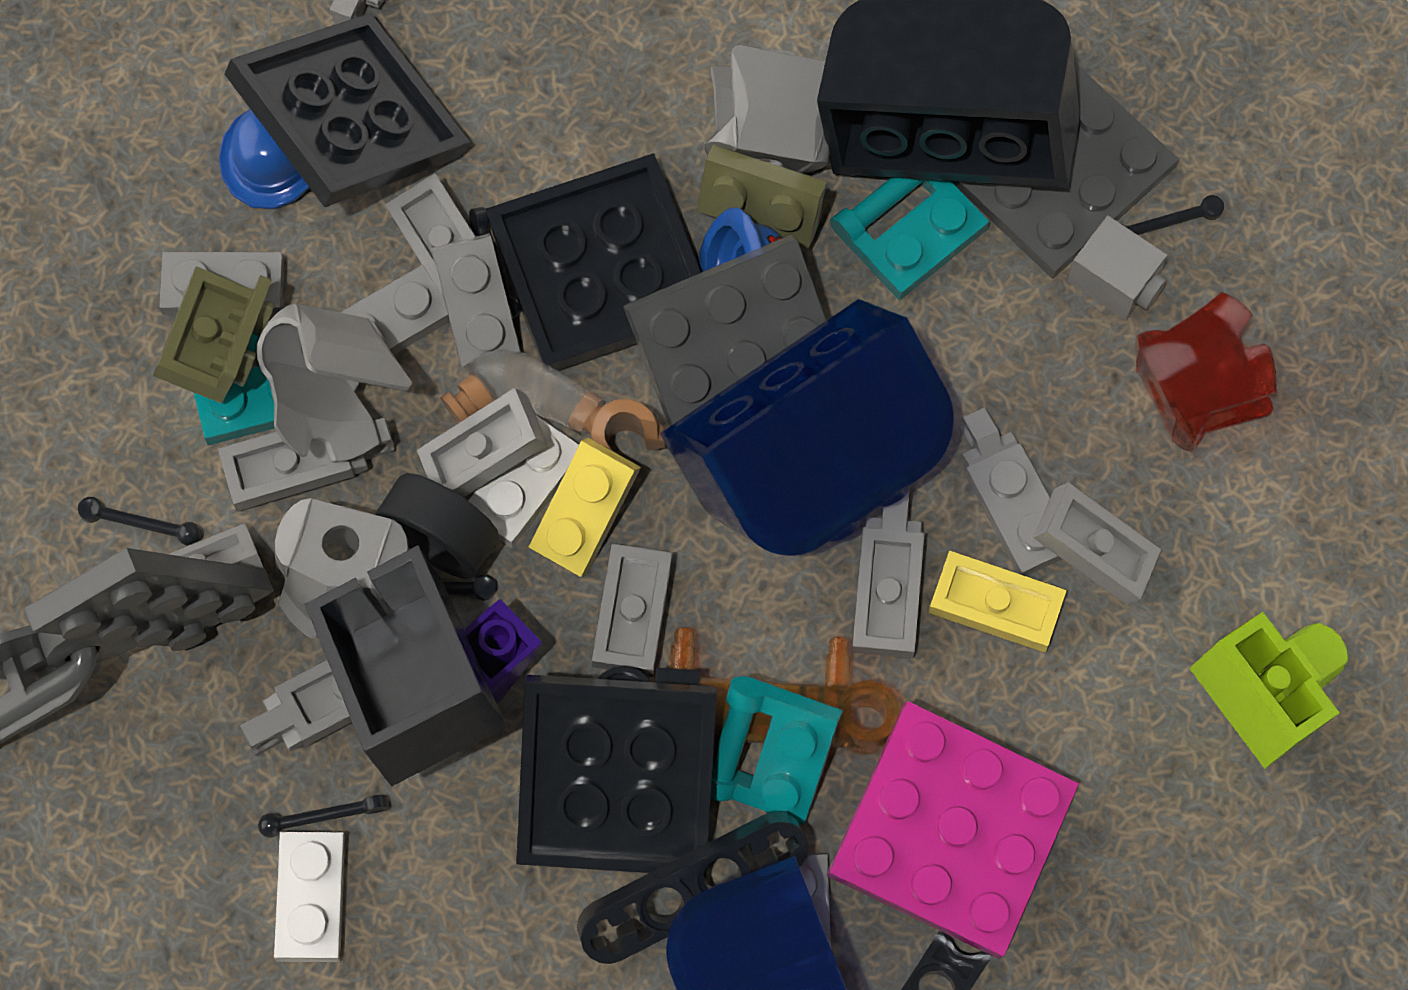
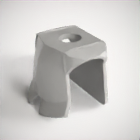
M743 45L735 46L731 51V67L711 66L710 69L714 88L715 131L704 143L705 153L708 155L714 144L802 174L825 167L829 163L830 152L825 141L817 105L825 61Z
M295 303L280 310L268 322L260 335L256 354L261 371L270 382L275 405L274 428L283 442L301 457L307 456L311 441L314 439L325 443L331 461L334 463L358 457L380 443L373 419L354 392L358 384L362 382L404 391L409 390L412 385V381L384 343V336L369 318Z
M312 498L303 499L294 504L283 516L275 538V558L280 571L286 577L279 606L289 621L303 634L314 639L317 634L305 603L355 577L380 610L383 617L390 614V610L381 594L371 582L367 571L410 550L408 537L402 526L395 519ZM323 542L356 550L357 552L350 559L343 561L334 560L324 552Z

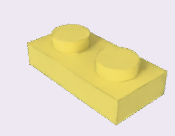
M590 438L582 440L529 548L580 577L586 575L641 467Z
M949 550L928 613L1046 653L1067 590Z

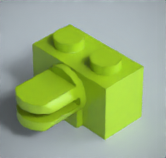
M1261 612L1219 640L1189 669L1264 769H1266L1309 739L1340 713L1321 688L1330 683L1343 671L1348 661L1347 647L1341 636L1332 628L1322 623L1307 625L1284 640L1264 612Z

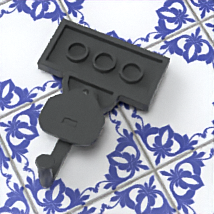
M125 548L24 609L30 625L0 634V679H7L11 689L10 692L0 697V744L74 702L89 681L96 663L121 655L135 647L159 645L169 646L172 651L185 650L205 640V631L218 623H229L248 616L255 610L254 603L274 592L266 570ZM48 666L57 668L38 680L35 677L34 673Z

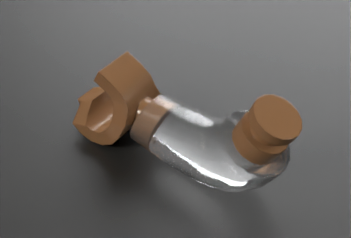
M503 349L481 354L465 365L470 376L457 385L460 392L455 396L447 392L440 397L445 408L458 424L508 391L516 388L526 394L535 415L561 425L582 437L590 434L593 441L610 449L608 446L609 440L621 431H632L639 434L645 442L646 449L659 450V448H665L664 430L661 423L641 402L631 399H618L606 404L604 399L570 377L525 353Z

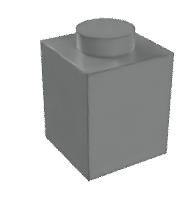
M1107 215L1073 260L1067 282L1127 321L1138 305L1148 310L1164 288L1167 280L1161 277L1160 274L1167 254Z

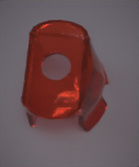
M1225 292L1218 294L1204 307L1170 330L1145 331L1137 334L1135 338L1136 372L1139 374L1165 424L1172 442L1185 451H1194L1206 433L1265 418L1273 412L1274 406L1269 395L1277 393V378L1271 348L1266 344L1250 347L1244 345L1241 339V331L1253 317L1252 313L1238 299Z

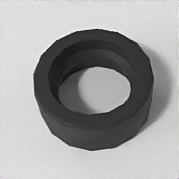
M406 473L399 476L375 513L378 516L395 519L402 526L408 537L409 549L419 546L433 567L452 576L464 579L476 576L499 540L497 528L476 506L442 484L417 474Z

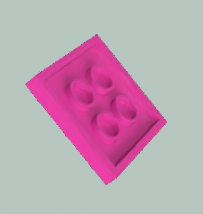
M907 701L902 706L826 876L1000 959L1004 957L1079 783Z

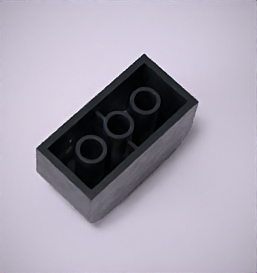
M858 0L850 5L840 15L833 27L817 97V105L825 141L829 147V159L833 174L1068 187L1080 111L1071 32L1064 16L1054 6L1043 0Z

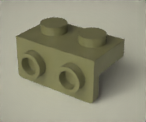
M713 144L706 158L696 211L717 218L727 208L738 207L751 217L753 223L770 226L782 238L791 235L797 239L800 246L809 248L825 212L826 203L823 201L827 182Z
M196 266L190 277L153 376L221 404L232 383L243 387L256 357L255 352L246 349L252 334L260 337L268 324L275 305L265 300L272 279L260 275L254 288L250 289Z

